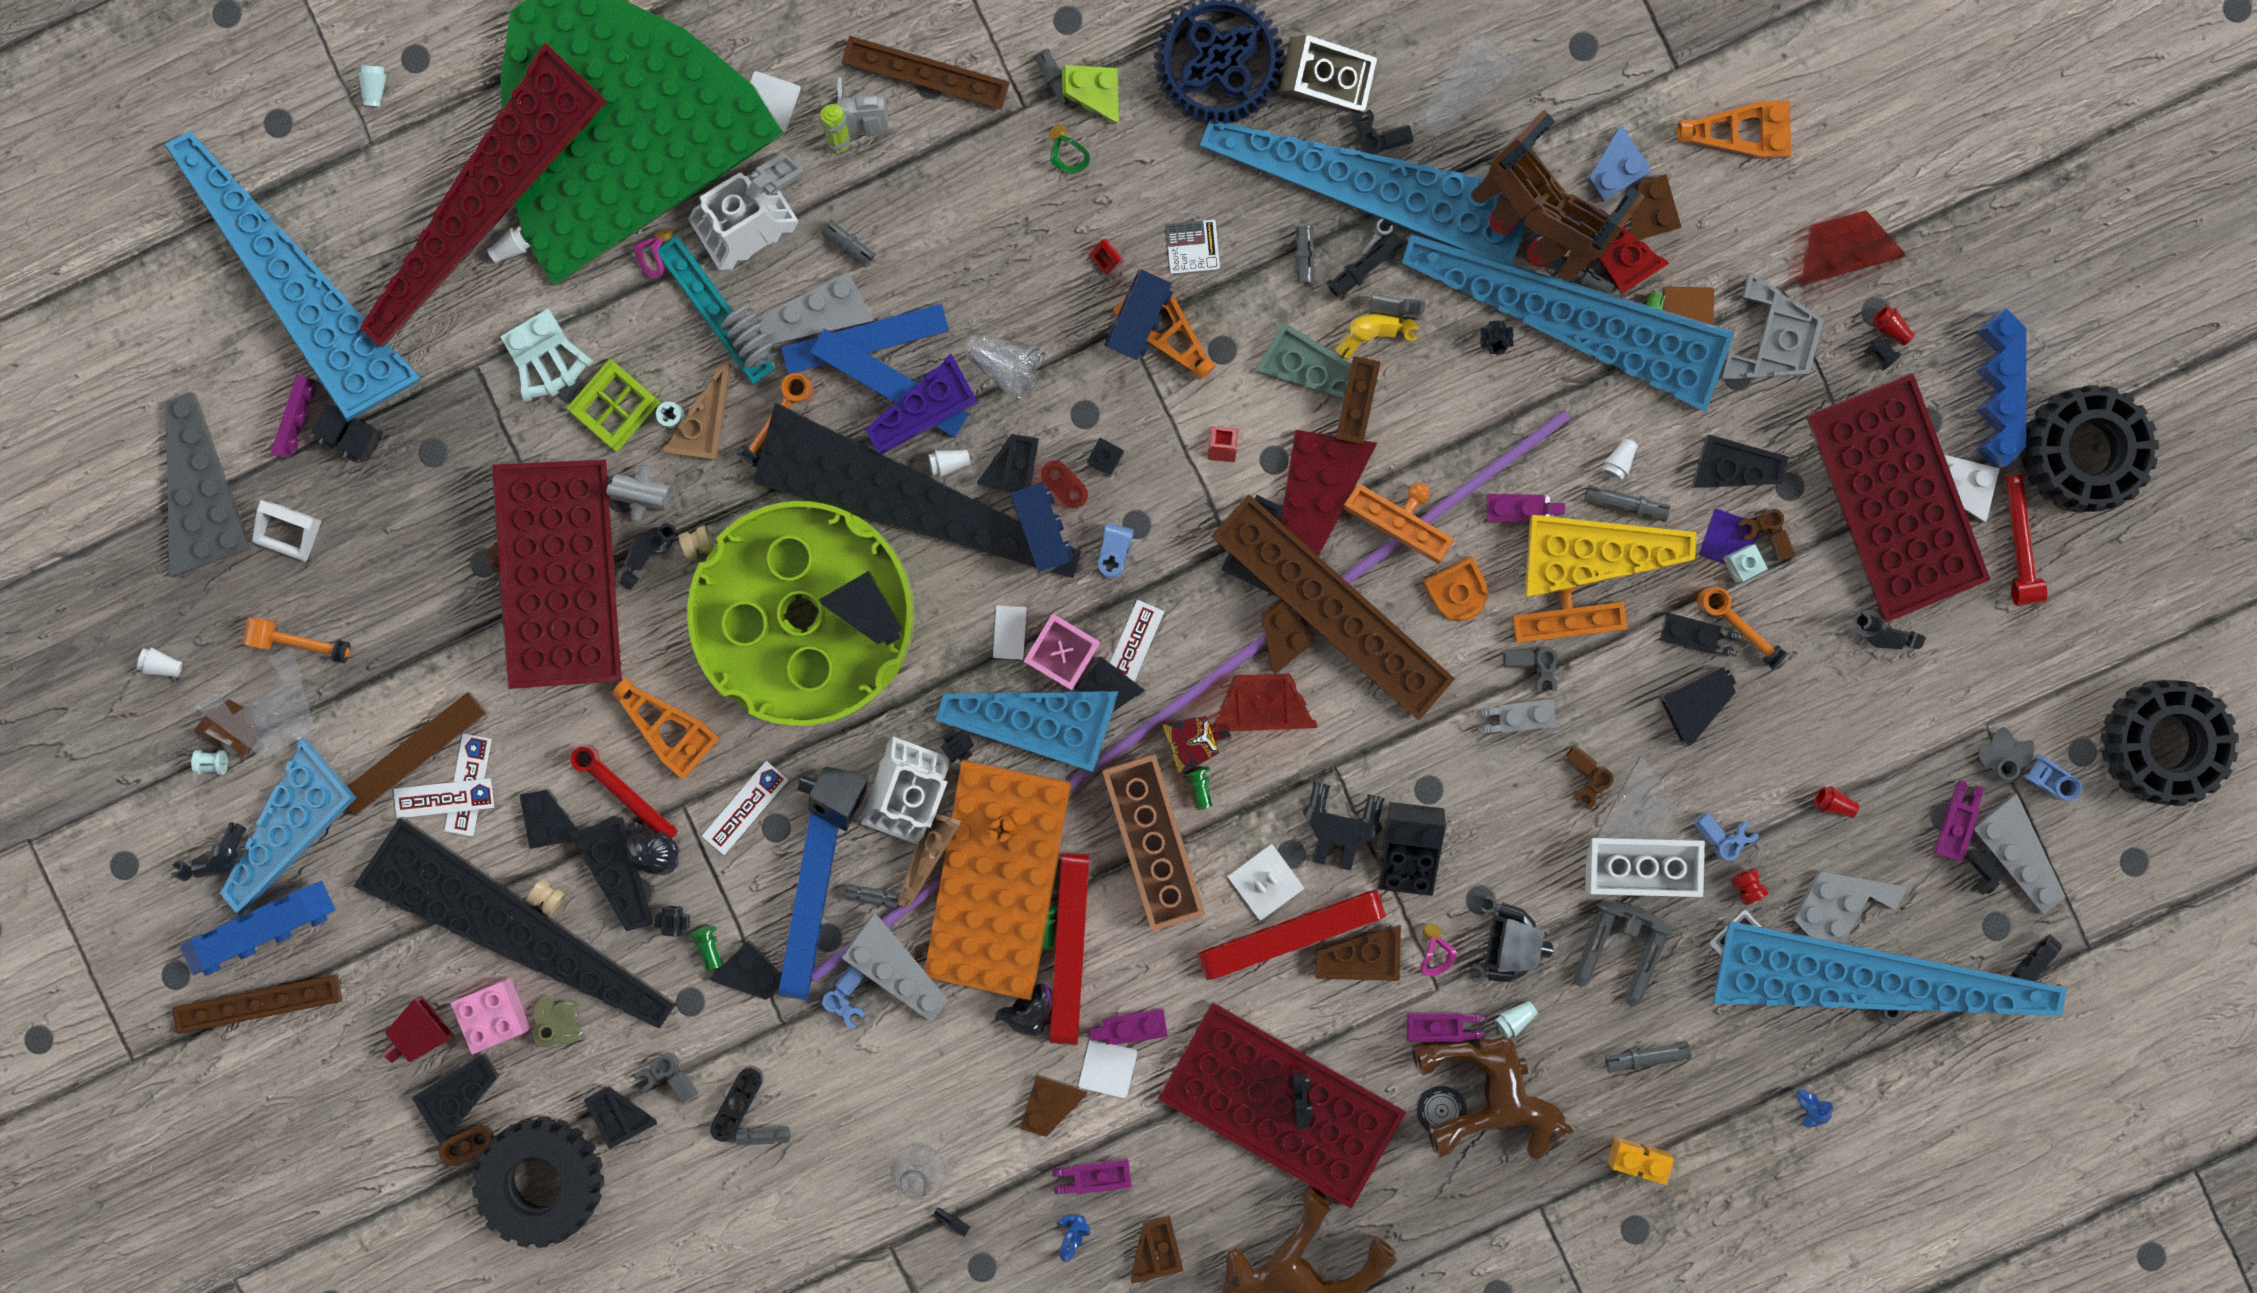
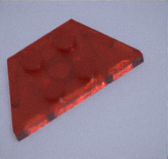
M1867 210L1821 222L1809 228L1808 247L1804 254L1803 261L1805 262L1802 277L1799 279V285L1801 287L1902 259L1906 255Z
M1291 674L1236 675L1231 681L1212 726V733L1317 728V723L1315 719L1312 720L1305 705L1307 704L1302 695L1298 693Z

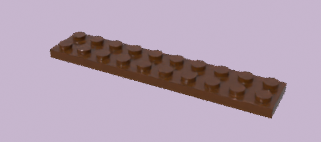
M1249 494L1244 497L1211 535L1218 544L1281 600L1285 601L1291 609L1416 720H1420L1455 680L1450 673Z

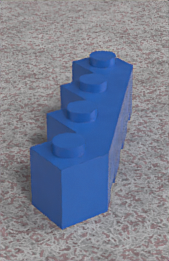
M2007 308L1995 312L1976 331L1995 350L1976 370L1995 390L1976 409L1995 431L1976 450L1996 468L2006 467L2026 447V327Z
M321 880L297 890L282 899L262 906L247 915L216 927V929L192 938L179 946L192 975L203 972L205 976L221 970L220 964L239 955L240 959L243 960L256 954L255 948L275 939L276 943H280L293 937L291 932L301 926L311 923L312 927L328 921L327 915L336 911Z

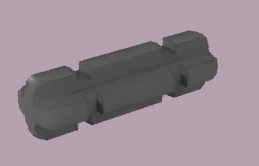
M852 884L846 886L844 894L847 900L855 901L859 899V902L878 906L884 904L885 907L893 909L898 906L897 901L899 898L898 893L888 892L887 894L883 890L862 887L861 889L859 886Z
M779 1126L776 1130H774V1127L751 1128V1131H748V1128L736 1130L735 1140L739 1146L748 1145V1142H752V1145L774 1144L775 1141H778V1143L790 1142L791 1133L788 1126Z

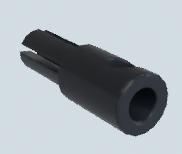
M939 1207L933 1214L963 1237H965L971 1227Z

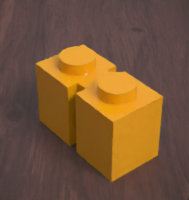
M1614 1137L1607 1164L1613 1170L1634 1176L1639 1174L1644 1179L1667 1185L1674 1157L1667 1151L1646 1145L1642 1147L1639 1143Z

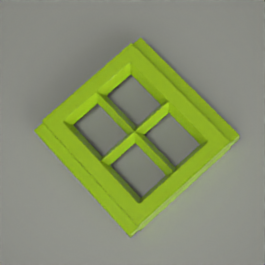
M610 358L567 409L606 444L618 452L661 402ZM617 376L627 387L613 401L602 391ZM632 389L643 400L629 415L618 404ZM600 396L610 406L595 421L585 411ZM613 410H616L625 418V421L613 434H610L601 424Z

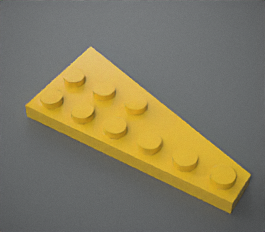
M1532 515L1530 516L1524 599L1692 562L1695 560L1697 532Z

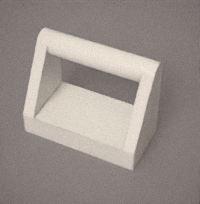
M261 500L256 513L252 543L306 562L321 520L281 505ZM270 516L304 528L301 549L264 535Z

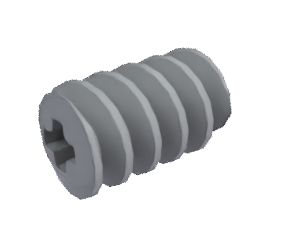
M747 304L729 314L721 324L723 330H730L727 333L728 339H736L733 347L741 349L738 356L741 359L748 358L744 363L745 367L753 368L770 361L778 352L769 354L768 351L773 346V343L763 344L762 341L767 337V333L757 334L762 325L761 323L751 324L756 315L745 314L750 308V305Z

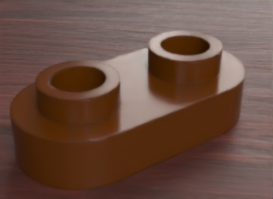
M476 1125L445 1140L440 1145L439 1157L444 1164L457 1166L479 1156L482 1150L494 1138V1134L489 1127ZM477 1134L484 1136V1143L477 1141ZM452 1146L459 1148L460 1152L458 1155L452 1152Z

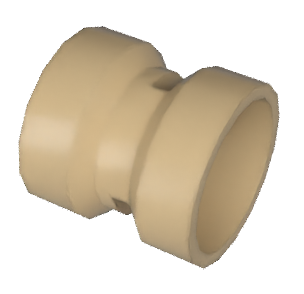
M706 525L698 527L693 534L685 532L678 536L682 550L688 560L697 558L698 553L704 552L708 554L715 547Z
M542 878L534 886L526 902L532 906L542 907V912L550 917L559 907L566 894L559 889L553 890L550 887V883Z

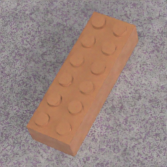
M1156 753L1102 769L1151 931L1153 932L1204 916V908Z

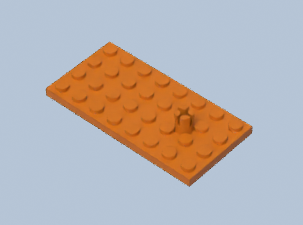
M962 760L952 818L961 822L946 847L925 966V973L931 979L1032 1000L1072 782Z

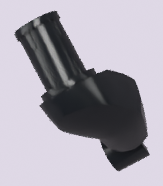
M664 523L660 527L652 528L633 540L624 562L628 568L620 579L621 584L627 589L631 590L639 580L633 574L635 569L641 571L650 556L661 554L671 547L675 538L674 534H676V529L672 524Z
M1872 610L1859 612L1853 619L1857 631L1876 648L1902 650L1903 645H1907L1914 649H1920L1926 640V636L1911 631L1908 639L1905 638L1904 631L1887 627L1880 615Z
M229 822L221 842L214 845L209 854L193 858L191 866L181 860L175 861L172 866L178 869V871L171 873V875L181 881L189 880L192 875L195 878L221 875L237 859L238 852L236 849L244 832H246V828L238 823Z

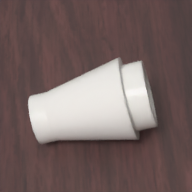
M521 227L510 228L487 251L491 259L498 263L501 260L527 252L530 244L524 239Z
M1623 439L1621 444L1603 463L1604 468L1602 472L1610 479L1621 482L1624 477H1628L1638 445L1629 439Z
M967 449L934 450V453L928 454L932 476L939 475V477H942L970 465Z
M143 648L137 662V670H141L143 674L178 678L183 662L177 661L154 648L150 650Z

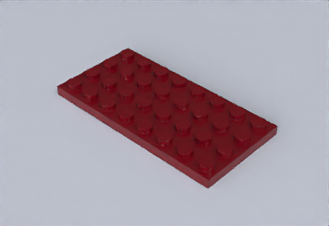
M1908 373L1806 416L1884 622L1892 621L1991 580L1914 373Z
M606 459L492 464L507 688L517 689L622 681L609 495H607Z
M1213 1001L1158 1096V1100L1351 1209L1406 1114V1111ZM1302 1068L1304 1075H1309L1310 1092H1306L1307 1103L1312 1104L1313 1120H1308L1309 1128L1297 1129L1291 1078V1069Z

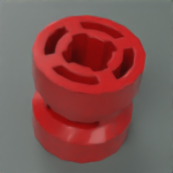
M1757 868L1745 870L1731 878L1734 887L1741 891L1740 899L1743 905L1752 904L1769 894L1766 886L1760 884V874Z

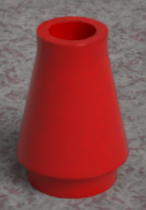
M1889 305L1885 306L1873 318V323L1876 325L1875 328L1896 340L1902 346L1908 344L1915 336V333L1910 330L1896 308L1892 309Z
M1833 786L1821 787L1815 797V806L1824 813L1854 818L1859 811V803L1851 800Z

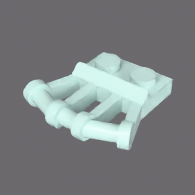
M546 309L501 336L502 341L519 368L521 394L524 402L531 401L533 397L554 396L558 394V390L568 385L570 387L575 384L576 378L583 369L593 363L589 356L568 341L550 309ZM561 345L578 357L570 369H568L556 349ZM547 353H550L561 372V376L552 380L540 360ZM530 363H533L544 385L531 387L528 371Z

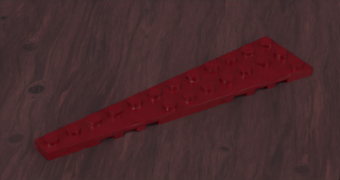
M544 42L525 71L527 73L519 86H516L512 91V97L504 109L499 111L490 131L483 136L477 150L472 153L433 213L434 217L420 233L418 242L412 251L407 253L403 260L404 263L396 276L391 278L384 293L380 295L360 326L379 347H384L608 103L597 90L546 42Z

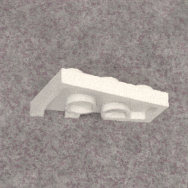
M1944 455L1965 511L1975 516L1974 518L1982 523L1987 522L2000 468Z

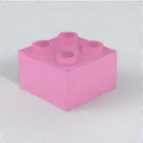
M1052 613L1024 662L1073 690L1101 642Z
M511 978L451 1002L471 1054L514 1038L531 1029Z

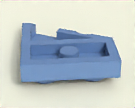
M1623 126L1616 131L1613 139L1588 178L1602 202L1651 172L1648 164Z

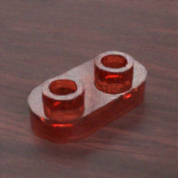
M1053 460L1043 466L1041 470L1042 481L1064 505L1077 509L1087 502L1088 490L1086 486L1064 463ZM1058 470L1061 474L1060 478L1052 480L1050 478L1051 471ZM1072 490L1079 491L1080 496L1077 500L1070 499L1069 493Z

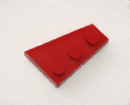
M1625 227L1603 257L1597 258L1621 295L1670 264L1663 257L1661 258L1653 252L1647 244L1639 241L1629 233Z

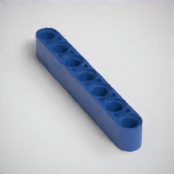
M813 813L810 814L779 986V996L807 1001L839 830L838 827Z

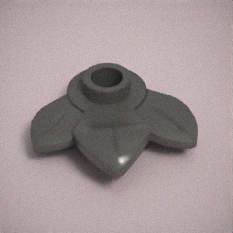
M2002 727L1993 735L1991 745H1979V759L1984 766L1992 770L1996 780L2010 783L2018 778L2021 768L2031 763L2034 754V743L2032 740L2016 743L2010 731ZM2004 764L2009 766V771L2006 774H2003L2001 771V767Z

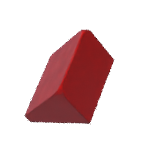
M1211 426L1208 460L1235 462L1238 428Z

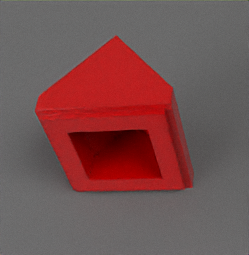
M1105 238L1088 254L1106 276L1125 261L1109 240Z

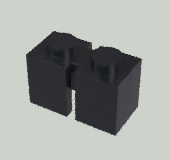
M328 403L311 433L319 437L317 442L330 449H333L334 445L343 450L342 456L356 463L358 459L369 460L384 433L362 420H357V417L347 422L337 406Z

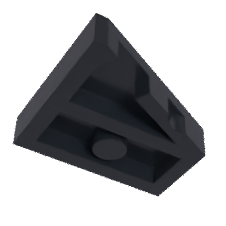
M1011 434L983 475L980 476L977 485L1010 491H1018L1032 486L1039 438Z
M549 789L519 795L530 849L573 841L568 832L578 829L570 820L569 814L558 804L556 797Z
M748 940L709 979L712 982L767 1000L779 988L782 973Z
M1302 1068L1291 1069L1296 1126L1297 1129L1309 1128L1308 1120H1313L1312 1104L1307 1103L1306 1092H1310L1309 1075H1304Z

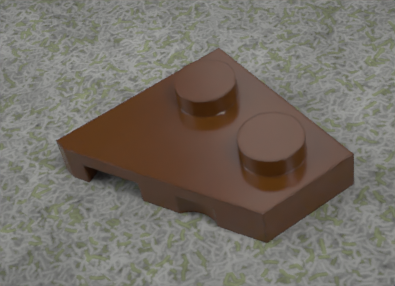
M1170 1215L1143 1221L1131 1274V1284L1184 1271Z

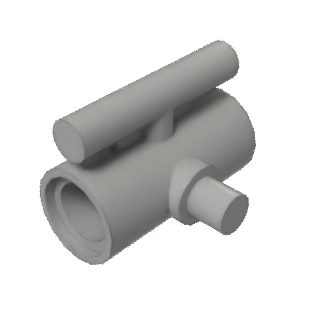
M640 464L639 473L635 474V478L615 474L612 483L607 487V495H610V499L630 503V508H632L630 519L641 521L642 513L646 510V507L666 511L670 502L671 486L651 482L652 477L649 476L651 466Z

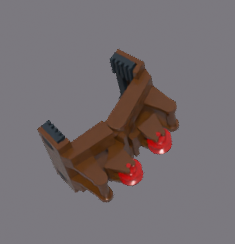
M1544 109L1492 160L1489 173L1480 185L1475 188L1472 196L1475 202L1482 204L1503 191L1497 198L1496 208L1489 217L1491 228L1499 234H1507L1518 225L1521 218L1525 219L1522 225L1528 226L1531 230L1543 235L1536 238L1528 247L1527 255L1530 262L1538 267H1546L1554 259L1563 257L1571 250L1566 263L1562 267L1561 274L1564 279L1573 280L1591 261L1603 257L1645 196L1631 187L1615 211L1608 215L1577 196L1567 194L1532 149L1536 144L1535 141L1556 122Z

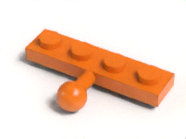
M1421 482L1412 484L1408 489L1409 499L1404 507L1401 508L1358 483L1344 504V510L1438 565L1441 563L1454 543V538L1412 514L1418 504L1425 503L1430 497V490L1426 484Z
M1575 588L1557 591L1561 597V610L1512 616L1515 644L1627 630L1624 602L1573 608L1571 593Z

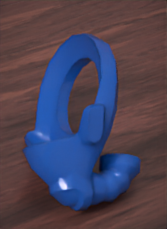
M1799 1089L1796 1092L1800 1105L1810 1115L1806 1116L1802 1121L1805 1127H1817L1818 1125L1828 1123L1833 1112L1831 1102L1819 1101L1814 1093L1810 1094L1804 1089Z
M1081 1214L1063 1216L1057 1221V1225L1063 1228H1068L1069 1223H1072L1060 1249V1259L1066 1263L1073 1257L1078 1245L1082 1244V1236L1090 1235V1227L1086 1222L1087 1220Z

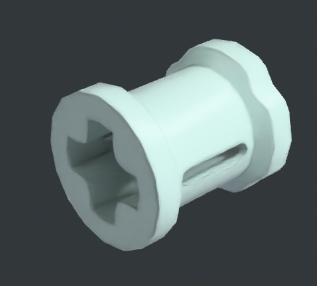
M673 402L660 404L656 411L658 422L671 429L678 427L682 420L686 418L684 409ZM668 410L673 411L676 415L674 420H668L669 417L665 415Z
M195 750L191 760L192 771L195 775H201L202 772H217L218 775H224L228 766L226 751L218 750L217 753H203L201 750Z

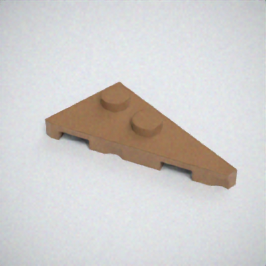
M724 362L717 369L705 391L699 395L688 411L687 417L677 427L678 430L672 439L664 446V453L718 460L731 368L730 363Z
M935 814L931 828H926L923 838L915 846L897 901L898 905L907 908L911 906L959 827L960 820Z

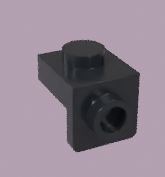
M1972 849L1965 858L1983 877L1972 887V890L1982 895L1985 893L1989 894L1999 886L2000 883L1998 881L2004 875L1994 866L1997 862L1988 852Z

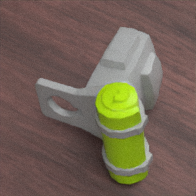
M838 77L837 105H827L820 113V122L824 129L826 145L834 154L844 152L849 148L850 137L857 135L869 137L888 132V105L885 96L870 95L845 98L842 77Z

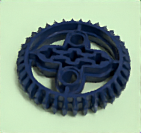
M1189 0L1190 9L1187 10L1185 6L1181 5L1179 7L1181 17L1173 12L1171 19L1174 24L1165 21L1164 27L1169 32L1160 31L1159 37L1164 41H1156L1155 47L1162 51L1154 53V59L1161 60V62L1154 64V69L1163 71L1156 75L1157 81L1166 80L1160 85L1161 91L1170 89L1171 91L1167 93L1166 99L1177 98L1173 103V107L1176 109L1183 104L1182 114L1185 116L1189 110L1193 111L1191 119L1194 121L1197 119L1198 114L1203 115V124L1207 123L1208 117H1213V124L1218 123V118H1223L1224 124H1228L1230 116H1233L1235 123H1239L1240 113H1242L1245 119H1249L1250 113L1248 109L1250 108L1257 114L1259 112L1257 102L1262 106H1266L1268 101L1264 95L1273 98L1274 91L1269 87L1278 88L1280 82L1274 78H1281L1283 75V71L1277 68L1283 67L1285 61L1277 57L1284 55V49L1275 48L1282 44V39H1273L1278 34V29L1272 28L1268 30L1273 20L1270 18L1263 22L1262 19L1265 16V11L1262 10L1256 15L1254 12L1257 5L1253 3L1248 9L1246 8L1247 0H1241L1240 4H1237L1236 0H1231V2L1225 0H1209L1210 2L1199 0V5L1197 6L1193 0ZM1209 12H1229L1249 21L1254 26V29L1246 26H1237L1222 35L1213 23L1206 20L1196 21L1195 18ZM1185 25H1189L1186 33V42L1195 57L1182 67L1180 73L1181 83L1178 84L1171 68V51L1181 29ZM1199 32H1206L1209 34L1210 39L1205 43H1201L1196 40L1195 35ZM1260 35L1267 50V70L1261 85L1253 94H1250L1252 76L1243 63L1256 52L1258 47L1257 37ZM1238 38L1241 41L1247 40L1245 48L1243 45L1236 46ZM1208 52L1207 58L1202 61L1203 53ZM1215 55L1219 58L1224 56V64H1221L1219 61L1213 63ZM1236 58L1235 66L1230 67L1231 61ZM1193 71L1196 74L1202 73L1200 81L1197 78L1191 79ZM1238 76L1242 79L1243 85L1234 88L1229 85L1228 80L1230 77ZM1216 84L1227 97L1232 99L1243 98V102L1229 107H1209L1192 100L1184 93V90L1201 93Z

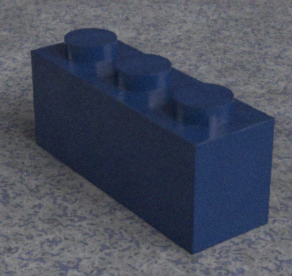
M1138 269L1104 346L1133 360H1138L1139 356L1144 357L1150 344L1149 341H1146L1150 331L1155 332L1161 321V316L1158 315L1162 305L1167 306L1172 297L1173 291L1170 290L1172 283L1145 270Z
M1042 482L1012 492L1011 500L1037 575L1068 566L1070 564L1069 557H1072L1073 553L1068 540L1064 542L1062 540L1060 531L1064 530L1059 514H1053L1051 505L1055 504L1050 488L1045 489Z

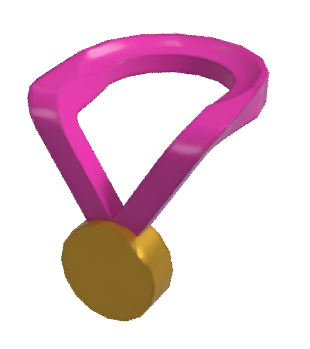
M670 228L657 231L654 234V238L639 242L633 248L640 268L650 278L657 279L663 274L664 267L658 254V249L662 242L668 241L673 237ZM653 244L652 253L657 264V271H653L646 264L642 251L643 247Z
M1431 923L1427 924L1423 929L1424 937L1430 940L1427 955L1420 964L1422 974L1425 976H1435L1443 973L1452 965L1457 956L1456 950L1440 938L1441 929ZM1436 942L1448 954L1443 964L1433 969H1427L1426 966L1433 955Z

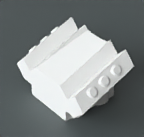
M739 172L700 196L702 203L693 209L688 218L719 270H733L737 260H749L750 256L768 244L778 242L782 233H792L799 222L780 190L770 196L763 192L755 199H751L745 193V190L751 184L749 178L753 172L747 176Z
M892 737L886 744L885 756L879 762L876 779L868 793L867 805L861 813V824L918 844L923 838L926 828H931L947 785V781L944 779L948 771L949 758L929 749Z

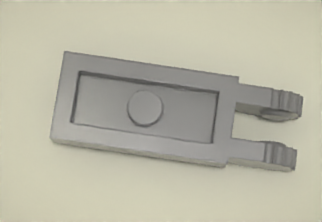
M1554 699L1497 705L1496 708L1476 710L1477 716L1489 717L1490 715L1498 714L1499 725H1483L1478 727L1479 734L1499 731L1500 733L1557 726Z

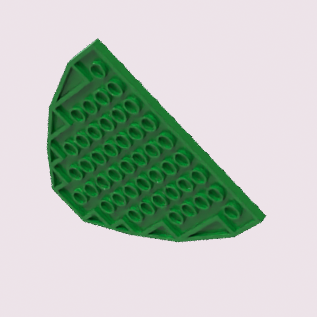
M525 0L510 10L501 73L502 110L512 97L511 93L514 88L518 87L527 73L525 71L544 42L549 44L608 101L601 111L515 203L523 237L530 244L532 252L553 285L560 284L785 134L757 88L685 28L628 1Z

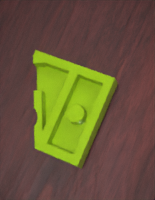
M1074 65L1062 67L1063 96L1073 102H1079L1083 108L1092 113L1095 111L1106 117L1107 121L1111 124L1119 122L1118 68Z

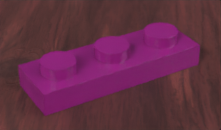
M296 374L271 454L290 459L291 455L296 452L299 445V439L297 438L299 430L304 427L307 421L306 409L308 403L313 400L316 393V386H314L316 380Z

